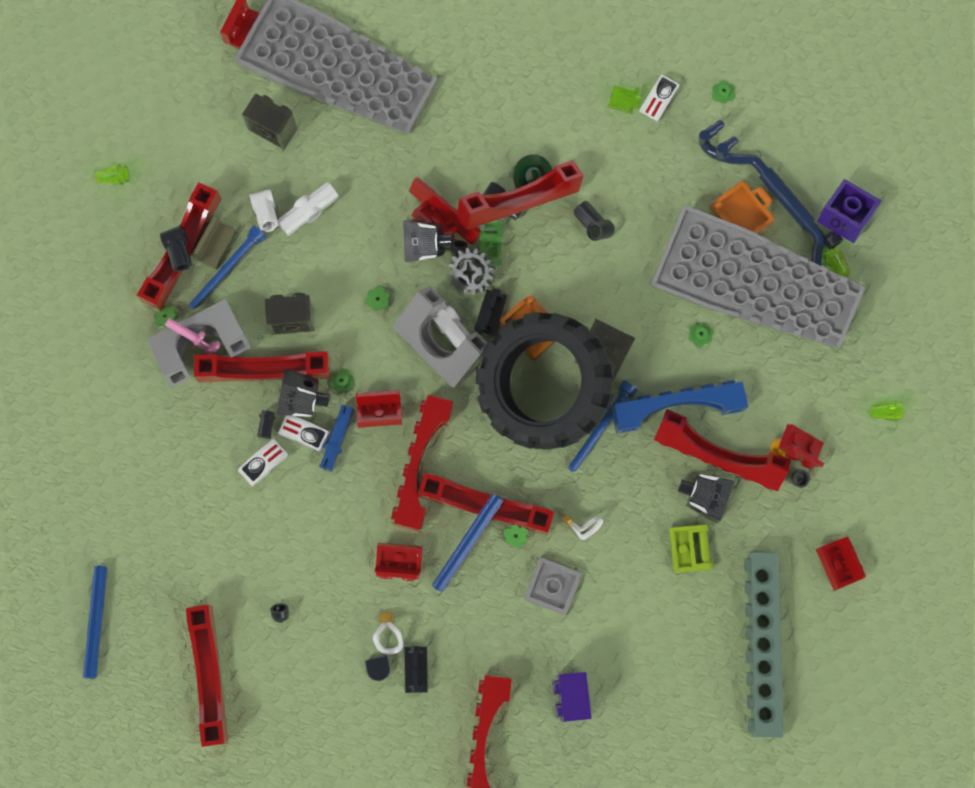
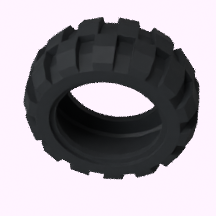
M537 312L524 314L523 318L516 321L511 320L499 328V334L493 340H488L481 355L484 357L480 368L476 367L475 384H479L480 396L477 399L482 413H486L491 420L490 425L501 436H506L514 444L529 449L550 450L564 448L579 442L585 435L591 434L601 423L600 419L605 411L609 410L614 395L611 393L612 380H615L613 363H610L606 353L608 350L600 338L595 336L584 324L557 313ZM554 341L565 346L575 357L581 372V388L574 405L564 415L552 421L539 422L525 415L516 405L510 389V376L516 360L526 349L537 343Z

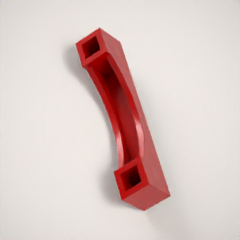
M574 160L556 165L546 175L520 188L490 195H483L478 191L460 197L457 216L466 230L577 193L579 192L584 175Z
M200 182L197 183L188 200L189 203L180 224L188 238V244L186 245L190 257L222 200L217 190ZM166 251L149 277H146L136 295L142 303L159 311L163 309L183 272H175L173 270L168 251Z
M328 351L306 352L277 357L231 358L216 354L194 355V377L198 382L283 380L285 369L316 379H330V356Z
M427 395L426 401H421L419 413H422L420 422L416 421L413 434L417 435L415 443H410L408 455L411 456L410 463H405L402 476L406 477L404 486L399 485L397 498L400 499L398 507L394 506L391 520H394V526L421 533L426 508L421 507L418 498L417 479L419 466L424 451L432 437L443 425L448 426L453 409V401Z
M666 409L654 441L659 442L663 446L676 449L684 455L700 459L704 463L717 466L723 471L739 475L745 480L758 483L767 489L779 491L789 471L790 459L771 451L768 455H749L722 448L698 434L686 422V416Z
M424 473L418 492L419 498L475 515H479L491 497L490 494L428 473ZM502 498L503 502L492 517V520L509 525H517L532 532L548 535L554 511Z
M213 606L186 608V617L197 678L201 747L228 744Z
M485 675L484 680H479L478 693L482 694L481 703H476L475 717H479V725L473 728L472 740L477 741L476 749H471L469 763L474 764L473 773H468L466 787L490 788L485 769L486 739L498 709L504 702H509L511 678Z

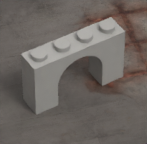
M428 286L415 295L392 327L428 362L430 367L435 369L444 378L446 383L454 388L464 382L484 356L481 354L487 342L475 332L465 338L456 351H447L440 347L432 336L431 321L445 300L431 286Z
M226 299L179 322V324L196 334L203 331L205 334H212L221 338L231 358L251 348ZM170 328L156 333L147 339L162 374L171 388L191 379L183 361L184 349L191 340Z

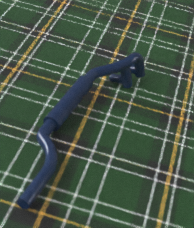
M718 120L715 124L702 130L699 133L698 141L700 147L707 155L724 163L750 164L760 174L759 178L798 225L803 230L806 229L814 238L811 261L822 266V253L825 245L824 234L814 223L815 218L772 167L768 168L758 156L753 154L729 153L728 151L738 143V139L735 136L720 143L717 148L713 146L709 139L724 127L725 124L722 120Z

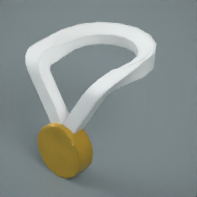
M566 513L561 516L564 523L569 528L572 527L581 540H585L593 535L603 524V519L597 516L589 520L582 527H579ZM597 521V523L592 529H590L583 535L580 533L587 529L591 524Z
M385 611L379 615L381 625L374 633L373 641L379 652L392 655L402 650L403 639L400 631L392 624L394 621L393 614ZM386 626L395 633L399 644L394 648H385L381 645L380 634Z

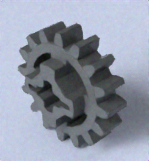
M468 247L466 252L462 249L458 251L459 255L452 257L455 262L449 263L448 266L453 268V270L448 275L454 276L451 283H458L457 290L463 287L464 294L469 293L471 290L472 294L475 295L478 293V289L482 293L486 290L485 286L489 287L492 285L489 279L495 278L491 271L495 270L496 266L490 265L493 258H486L487 251L481 254L479 247L474 252L472 247ZM465 258L464 266L459 268L461 261ZM471 267V269L475 270L476 273L473 274V272H469L468 269ZM485 274L484 279L479 283L480 276Z

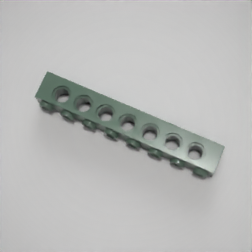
M751 552L748 554V558L744 560V570L748 572V581H745V594H748L749 603L745 604V615L749 617V626H746V640H749L750 649L746 650V661L750 663V672H747L746 680L747 686H750L751 695L747 696V708L751 709V718H748L747 728L748 732H751V737L783 738L779 553ZM758 570L766 574L765 582L757 580L756 573ZM758 593H763L766 596L767 602L765 605L757 602ZM760 615L767 619V626L765 628L760 627L757 623V618ZM760 638L765 639L768 643V648L765 651L760 650L758 647V640ZM761 661L766 662L768 665V672L766 674H762L758 670V664ZM762 684H765L769 689V694L766 697H762L759 694V687ZM763 707L769 711V718L765 721L759 716V711Z

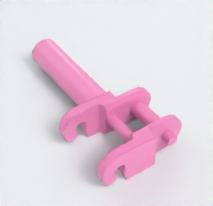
M171 318L165 323V326L191 340L193 348L198 346L203 349L204 354L214 353L221 345L220 341L210 344L202 340L205 336L203 331L196 334Z

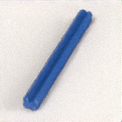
M496 494L491 495L433 582L432 586L436 590L444 591L502 504V498Z
M100 565L95 566L93 572L83 677L86 679H95L97 677L107 567Z

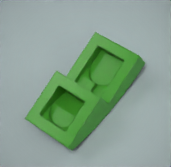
M498 219L480 226V253L488 252L486 258H493L490 265H501L502 219Z

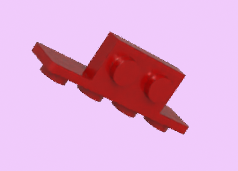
M416 177L411 184L409 192L422 204L413 211L411 216L416 220L443 224L444 234H455L457 232L471 245L475 244L481 230L477 227L466 230L457 216V210L419 177Z

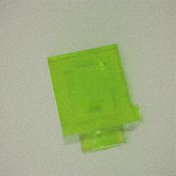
M614 85L608 108L632 114L634 107L638 108L642 96L638 95L640 88L635 87L633 91Z

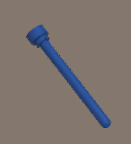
M253 225L250 228L246 241L190 302L189 306L191 309H196L254 244L261 243L267 237L258 227Z
M623 380L618 387L620 389L618 391L619 395L601 419V423L591 433L570 463L569 470L571 472H575L613 419L611 407L616 404V401L634 397L638 389L631 383Z

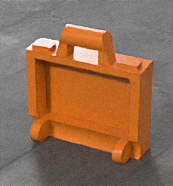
M743 181L739 182L709 206L715 217L746 228L756 234L761 233L773 224L775 218L770 211H767L773 199L763 187L751 191L748 184ZM756 194L764 202V205H762L760 201L756 198Z
M529 294L499 320V326L502 327L511 320L521 319L524 317V314L547 312ZM555 342L537 343L526 349L525 352L531 360L535 361Z

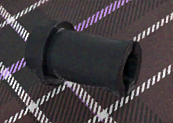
M262 410L261 414H259L260 423L257 437L271 439L273 420H276L274 412Z

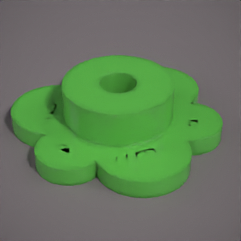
M721 80L718 85L713 86V100L726 104L727 101L735 99L734 86L729 85L726 80Z
M378 286L374 290L368 291V297L365 300L368 307H372L374 311H378L380 308H388L390 295L385 292L383 287Z
M164 306L161 311L154 314L155 324L167 327L165 326L166 321L169 318L174 320L177 317L175 314L176 308L174 306H169L168 308Z
M705 323L694 324L690 327L689 331L691 334L689 335V340L694 341L696 347L700 348L704 344L711 342L712 328L706 327Z
M340 369L339 372L335 371L332 373L329 385L332 389H336L338 393L349 392L353 389L352 382L354 381V376L349 375L347 369Z
M512 524L511 527H507L503 531L506 537L505 542L507 544L512 543V546L515 548L521 547L523 543L528 541L526 536L528 530L524 527Z

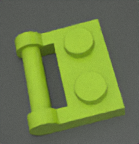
M709 525L673 527L668 529L673 573L714 570L713 562L710 560L707 535ZM693 533H698L702 559V563L696 564Z

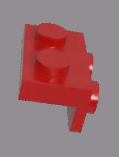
M399 390L356 394L358 428L402 425Z
M848 536L815 549L834 591L866 578L863 566Z
M378 542L374 575L382 579L402 578L404 581L419 579L423 546Z

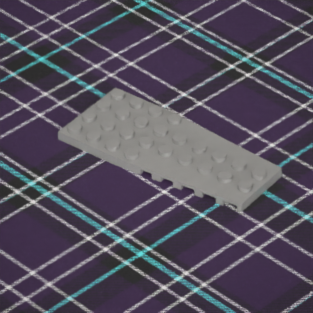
M267 0L234 58L236 64L292 91L405 134H409L437 83L435 76H429L422 72L421 68L414 67L405 62L402 57H396L389 53L386 48L370 42L369 38L364 35L356 34L350 27L297 0Z
M686 205L682 208L651 283L652 287L710 310L835 348L841 347L865 289L863 285H859L842 275L840 276L824 266H820L803 256L789 251V249L770 242V240L746 228Z

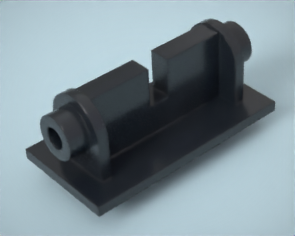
M493 288V291L486 290L474 330L495 336L507 299V295L501 294V290Z
M427 646L404 647L405 693H428Z

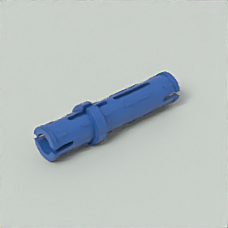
M341 405L329 442L324 446L326 450L319 465L323 470L327 471L328 469V471L333 472L337 456L342 452L341 445L354 409L349 406L346 408L345 405Z

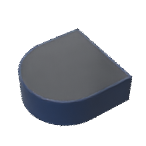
M388 656L365 660L368 676L372 680L382 681L388 677L390 673Z

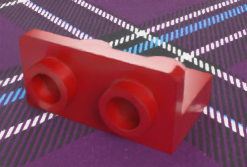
M247 0L235 1L220 31L223 42L238 49L241 48L260 14L248 7Z
M787 424L778 449L785 452L787 458L801 461V465L805 468L814 469V467L823 468L824 463L818 460L824 442L793 424Z

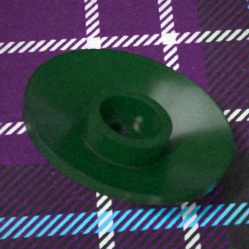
M537 154L522 157L516 163L513 171L515 187L525 186L552 170L550 163L544 157ZM529 172L532 174L531 180L528 179Z

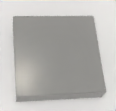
M540 557L524 600L566 616L582 573Z

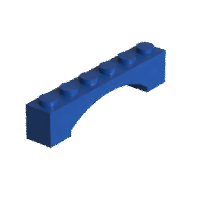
M728 380L722 382V385L715 387L712 383L703 385L701 389L693 390V387L680 390V393L672 394V391H665L659 393L657 397L642 395L637 397L638 400L629 401V398L620 399L611 407V413L616 434L637 431L642 426L641 421L673 406L701 405L721 411L722 415L745 411L748 408L743 382L735 383V380Z

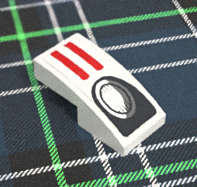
M661 74L642 105L640 112L658 122L680 84Z
M289 415L286 416L278 432L281 436L299 442L303 446L318 452H322L330 435L329 431Z
M273 439L249 458L238 469V472L253 487L269 475L273 468L283 462L288 457V454Z

